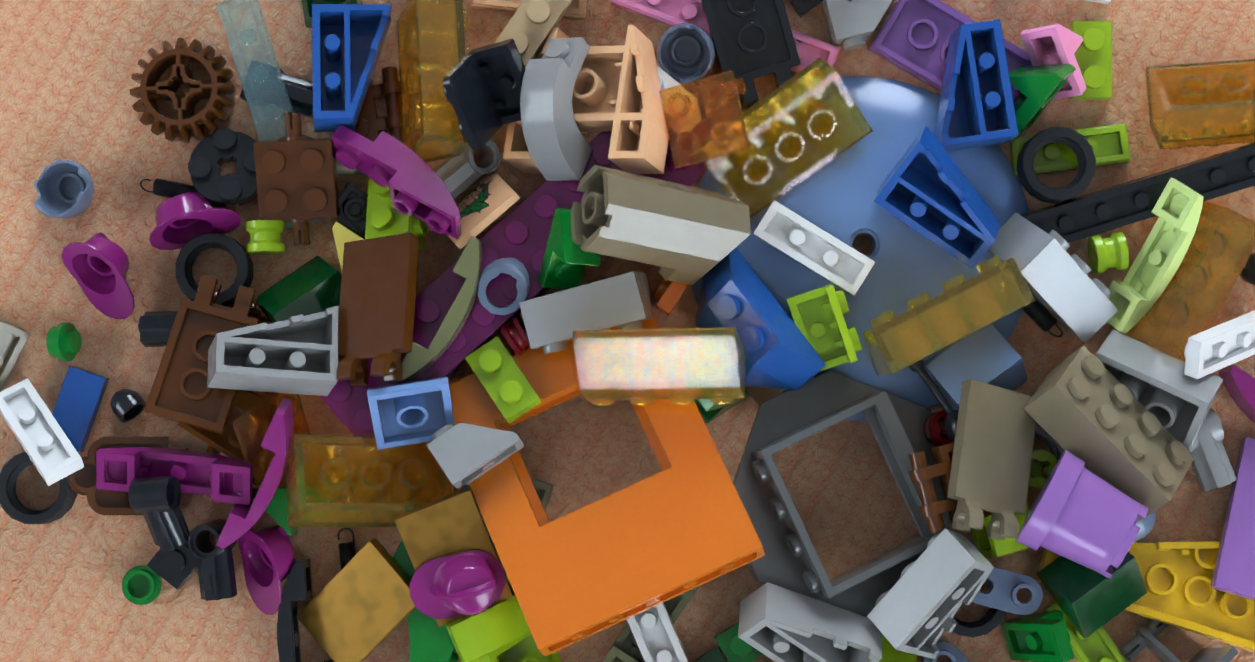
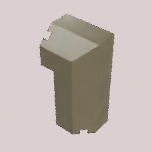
M594 165L580 180L577 191L584 192L581 203L573 202L571 208L572 241L575 244H580V248L583 251L660 266L661 269L658 272L665 280L689 285L696 283L751 234L749 206L715 191Z

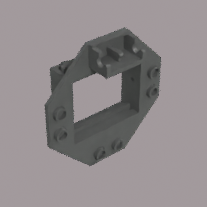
M832 371L811 379L801 389H790L761 403L733 481L765 552V556L748 563L755 581L763 584L768 582L867 617L875 607L879 596L890 590L901 578L903 569L921 556L927 549L929 540L935 534L943 531L930 533L926 518H922L919 506L922 505L917 484L916 482L912 483L909 471L913 470L909 454L924 451L928 466L935 464L931 448L937 446L931 444L926 439L923 429L925 419L932 414L931 409ZM863 411L920 536L829 580L771 455ZM939 476L932 478L937 500L945 499ZM949 511L941 513L945 528L950 529L951 519Z

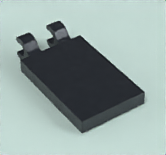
M701 0L725 87L737 84L743 110L760 105L753 79L774 73L780 99L797 94L790 68L801 65L783 0Z

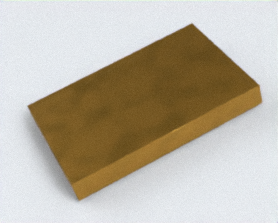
M469 487L394 517L415 571L423 563L432 559L465 551L481 550L491 553L497 558ZM506 578L502 595L493 605L513 597ZM468 615L435 620L438 627H441Z
M375 538L370 540L296 617L334 662H363L416 609L410 597L411 579Z

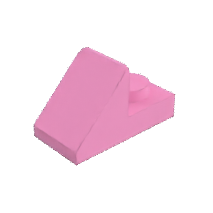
M1060 24L1023 30L1020 35L1033 66L1071 64L1076 68L1052 100L1082 95L1087 87L1074 53L1083 42V38Z

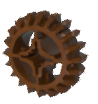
M178 38L175 49H173L168 41H162L161 47L163 52L161 54L151 48L148 50V53L153 59L149 63L142 59L138 60V65L144 69L143 74H131V78L139 83L140 86L130 89V95L141 98L132 105L133 109L136 112H144L141 115L140 121L144 125L152 124V133L158 136L165 131V139L173 142L179 133L181 141L189 143L191 131H193L196 138L203 140L205 138L204 127L215 133L218 127L213 121L217 117L225 122L228 120L227 114L221 111L223 106L233 108L235 105L232 99L225 97L226 94L236 92L234 84L225 83L234 76L233 71L222 69L227 62L222 55L214 57L215 49L210 45L202 49L199 40L193 39L190 45L187 46L183 38ZM188 62H195L205 66L210 74L212 83L194 80L193 72L189 69ZM172 66L170 77L165 81L158 82L161 75ZM186 83L190 87L189 93L184 92L186 96L181 98L176 94L177 89H182L180 85ZM156 98L173 101L174 110L178 112V120L164 117L157 106ZM209 99L206 106L194 116L196 104L200 100Z

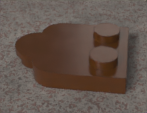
M108 436L99 438L91 444L87 456L81 457L84 468L68 475L67 482L74 492L87 496L89 506L98 514L143 515V513L136 514L131 509L129 492L97 489L96 451L120 447L168 448L169 437Z

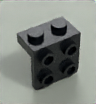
M513 38L472 49L443 78L445 97L454 108L459 120L462 136L467 139L469 146L473 150L482 148L504 124L521 120L520 96L526 68Z

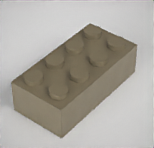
M1081 346L1051 369L1024 408L1064 450L1067 449L1085 461L1084 467L1132 499L1147 506L1149 510L1146 517L1171 501L1194 460V457L1188 452L1185 445L1177 441L1160 424L1158 418L1150 413L1132 395L1131 391L1104 367L1101 360L1092 355L1084 346ZM1137 515L1139 518L1138 522L1144 519L1142 516Z

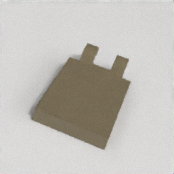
M973 379L962 381L947 498L957 500L952 529L969 532L970 528L983 529L984 510L992 512L987 529L988 538L1000 541L1005 540V537L1018 538L1019 523L1015 515L1025 514L1036 421L1024 410L1032 396Z

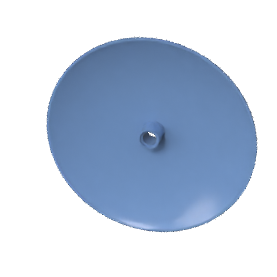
M864 76L828 79L826 85L814 82L796 88V95L782 99L780 97L773 99L751 114L731 133L711 160L699 188L715 191L749 206L751 234L736 248L793 322L794 320L786 298L828 284L834 286L835 292L843 289L753 234L774 200L852 248L854 238L859 236L867 238L872 245V251L867 257L875 261V264L855 296L843 290L850 312L843 314L847 328L855 327L862 346V350L856 351L858 361L853 363L847 362L820 371L814 378L832 371L929 408L939 402L920 375L909 368V360L917 356L922 358L925 363L984 318L988 319L998 332L1008 340L1022 313V309L998 286V282L1002 283L1005 280L1003 278L1004 275L1008 273L1001 268H996L993 270V276L996 280L991 276V270L994 267H1003L1008 271L1010 268L1006 263L987 250L974 268L971 269L874 202L882 182L923 128L927 126L934 135L940 96L905 82ZM999 145L946 151L999 219V229L1015 212L1020 215L1029 212L1019 179L1015 177L1013 167ZM703 276L692 285L697 305L699 304ZM1018 279V282L1029 291L1028 287ZM863 411L844 419L867 421Z

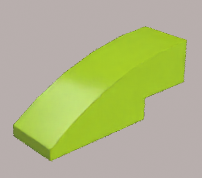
M513 590L511 591L512 598L492 605L478 614L468 615L446 624L458 657L462 662H470L530 632Z

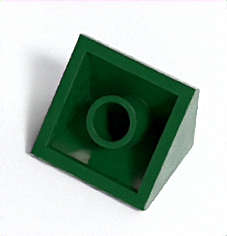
M317 255L261 293L257 305L271 323L288 320L291 316L303 314V316L323 312L326 308L338 306L339 318L342 277L335 268Z
M1129 552L1118 569L1110 565L1113 567V576L1110 579L1062 556H1059L1036 573L1083 639H1086L1148 593L1136 559Z

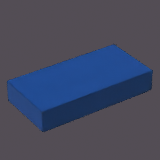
M69 366L52 415L76 451L84 452L109 378Z

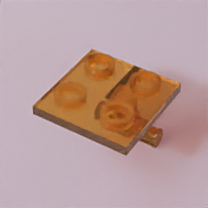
M727 71L659 91L675 168L750 149L739 94L746 93V84L743 78L735 79L734 71Z
M238 390L234 406L244 414L232 422L244 461L253 465V484L257 486L262 483L275 455L274 452L261 447V443L283 397L291 400L294 419L293 443L289 460L313 441L299 394L270 392L267 396L261 398L245 390Z

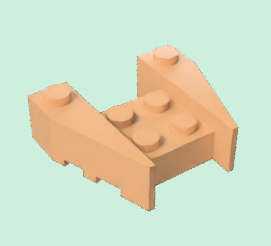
M628 25L625 45L589 46L590 48L574 84L572 96L573 114L580 132L612 131L608 159L623 171L634 174H664L669 134L653 43L634 25ZM553 27L541 54H544L550 39L570 37L558 27ZM521 120L508 123L503 159L524 174H542L528 151Z

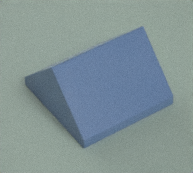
M986 318L924 363L925 369L953 410H959L962 381L973 379L1014 391L1028 380L1022 357Z
M447 376L367 389L377 450L433 441L432 435L437 430L448 424L455 426Z

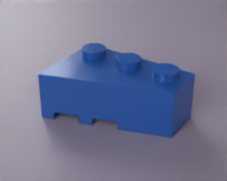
M312 4L313 123L315 132H335L340 125L352 131L355 130L391 23L392 4Z
M1000 19L961 24L950 36L934 136L946 151L1005 144L1019 136Z
M927 126L923 128L882 182L874 200L876 204L971 269L974 268L995 242L1000 226L999 219Z

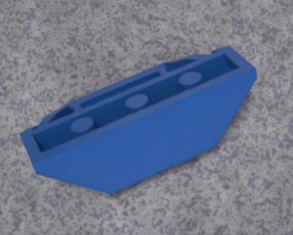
M737 248L733 249L703 276L695 325L740 385L798 390L826 366L825 362Z

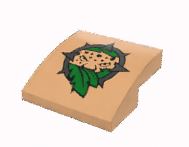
M495 171L483 174L454 199L460 212L462 234L458 239L450 235L448 237L461 250L468 243L471 236L476 237L518 201L520 197Z

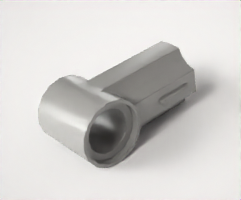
M467 139L458 143L453 154L434 169V172L443 181L453 199L483 174H489L499 166L501 152L493 141L489 140L479 149L481 160L478 165L473 160L474 150L471 149Z
M1210 408L1189 451L1194 457L1192 462L1193 470L1201 490L1204 492L1221 488L1237 480L1222 440H1224L1222 424L1212 408Z

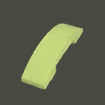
M1171 177L1152 210V213L1159 218L1123 282L1113 280L1109 287L1112 295L1108 299L1118 311L1107 323L1121 333L1126 334L1162 295L1183 261L1195 234L1204 196L1175 178Z

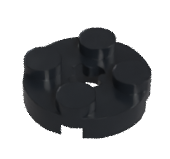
M229 128L218 129L214 134L204 138L193 150L188 163V171L196 192L206 198L211 205L217 207H226V205L238 203L241 206L257 198L253 145L256 140L249 135L234 132ZM225 162H235V168L238 172L235 175L227 173L225 176H221L222 169L220 166Z

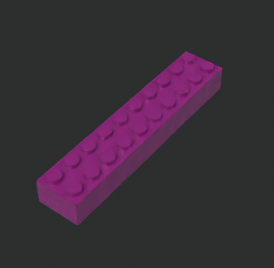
M610 131L600 132L589 142L593 150L580 180L594 165L623 171L608 159L611 140ZM638 174V175H643V176L651 177L649 174ZM546 180L479 240L482 243V271L496 259L516 258L523 263L528 271L530 290L527 300L544 294L549 288H543L538 283V277L556 208L571 209L573 202L581 203L584 192L577 191L580 180ZM457 261L415 298L413 342L426 349L429 348L465 282V279L457 276L452 271ZM500 273L498 277L491 279L486 287V294L490 302L498 306H507L513 303L518 293L516 288L517 280L511 275ZM476 296L472 310L463 328L450 347L428 369L407 382L443 376L451 377L467 362L466 356L501 332V326L505 323L509 325L514 317L521 314V309L519 308L516 312L508 315L491 314L480 304L479 298ZM402 353L401 363L404 360L407 353ZM368 359L367 363L369 371L368 386L354 387L350 385V380H338L328 396H319L364 448H371L376 443L367 389L405 383H387L384 381V376H371L370 371L373 359Z

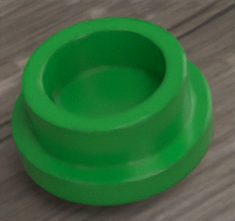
M60 323L57 327H52L49 330L46 340L47 349L54 358H58L61 361H72L81 349V335L72 323Z
M146 565L133 567L125 574L122 581V591L125 597L137 605L153 602L162 590L160 575Z

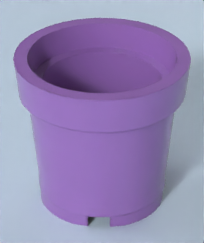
M1066 449L1036 498L1015 541L1034 550L1042 547L1110 579L1113 576V567L1110 565L1118 569L1141 529L1136 526L1139 520L1137 515L1146 518L1149 508L1084 467L1085 461Z

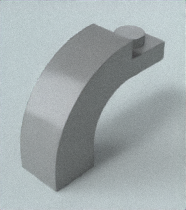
M583 37L550 39L542 59H529L524 72L520 96L522 130L531 158L547 181L580 180L593 150L577 127L572 105L574 84L590 48Z

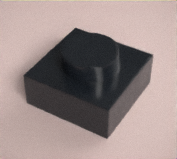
M183 544L174 551H161L159 549L147 566L173 587L180 589L197 569V558L190 551L188 544Z

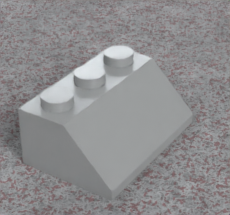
M635 271L519 302L531 349L543 348L544 354L567 349L566 341L581 338L582 344L605 339L604 331L619 328L620 334L636 331L643 328L642 321L652 318L646 273Z
M1113 329L1098 350L1096 357L1101 360L1104 367L1121 384L1131 391L1132 395L1150 413L1158 418L1160 424L1177 441L1185 445L1189 452L1214 402L1223 379L1213 374H1208L1199 379L1184 374V361Z

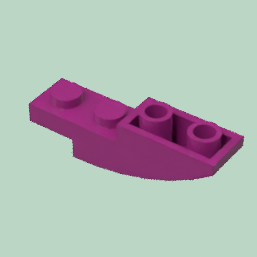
M343 125L338 127L333 133L332 139L335 156L343 166L349 169H358L369 175L376 184L382 187L389 186L391 204L400 213L406 216L413 215L426 222L433 231L439 234L446 233L455 239L459 238L462 233L460 212L443 181L420 156L384 131L373 142Z

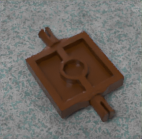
M301 112L284 113L286 136L278 140L256 141L253 143L259 220H284L293 223L294 245L300 246L302 244L304 246L310 245L308 222L317 218H337L340 215L336 157L332 138L314 139L302 135Z

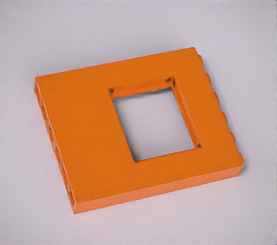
M652 310V318L642 321L643 328L636 331L620 334L619 328L604 331L605 339L587 344H582L581 338L566 341L567 349L550 354H544L543 348L531 349L530 346L525 347V353L521 356L513 351L510 354L540 398L541 403L510 424L508 422L500 423L505 418L475 373L461 380L459 378L448 380L455 425L461 422L510 431L509 427L620 377L662 469L659 473L551 522L548 520L519 450L469 483L536 646L544 656L550 655L765 556L762 543ZM617 367H621V368H622V370H620V371H617V372L614 371V369L617 368Z

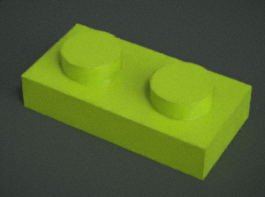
M1073 21L1070 24V30L1083 38V42L1074 55L1087 88L1082 95L1070 97V100H1109L1112 98V21Z
M498 336L465 357L508 424L541 403L540 398Z

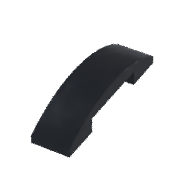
M302 559L295 562L283 589L277 622V645L280 662H301L299 619L296 616L298 615V601L313 598L310 559Z

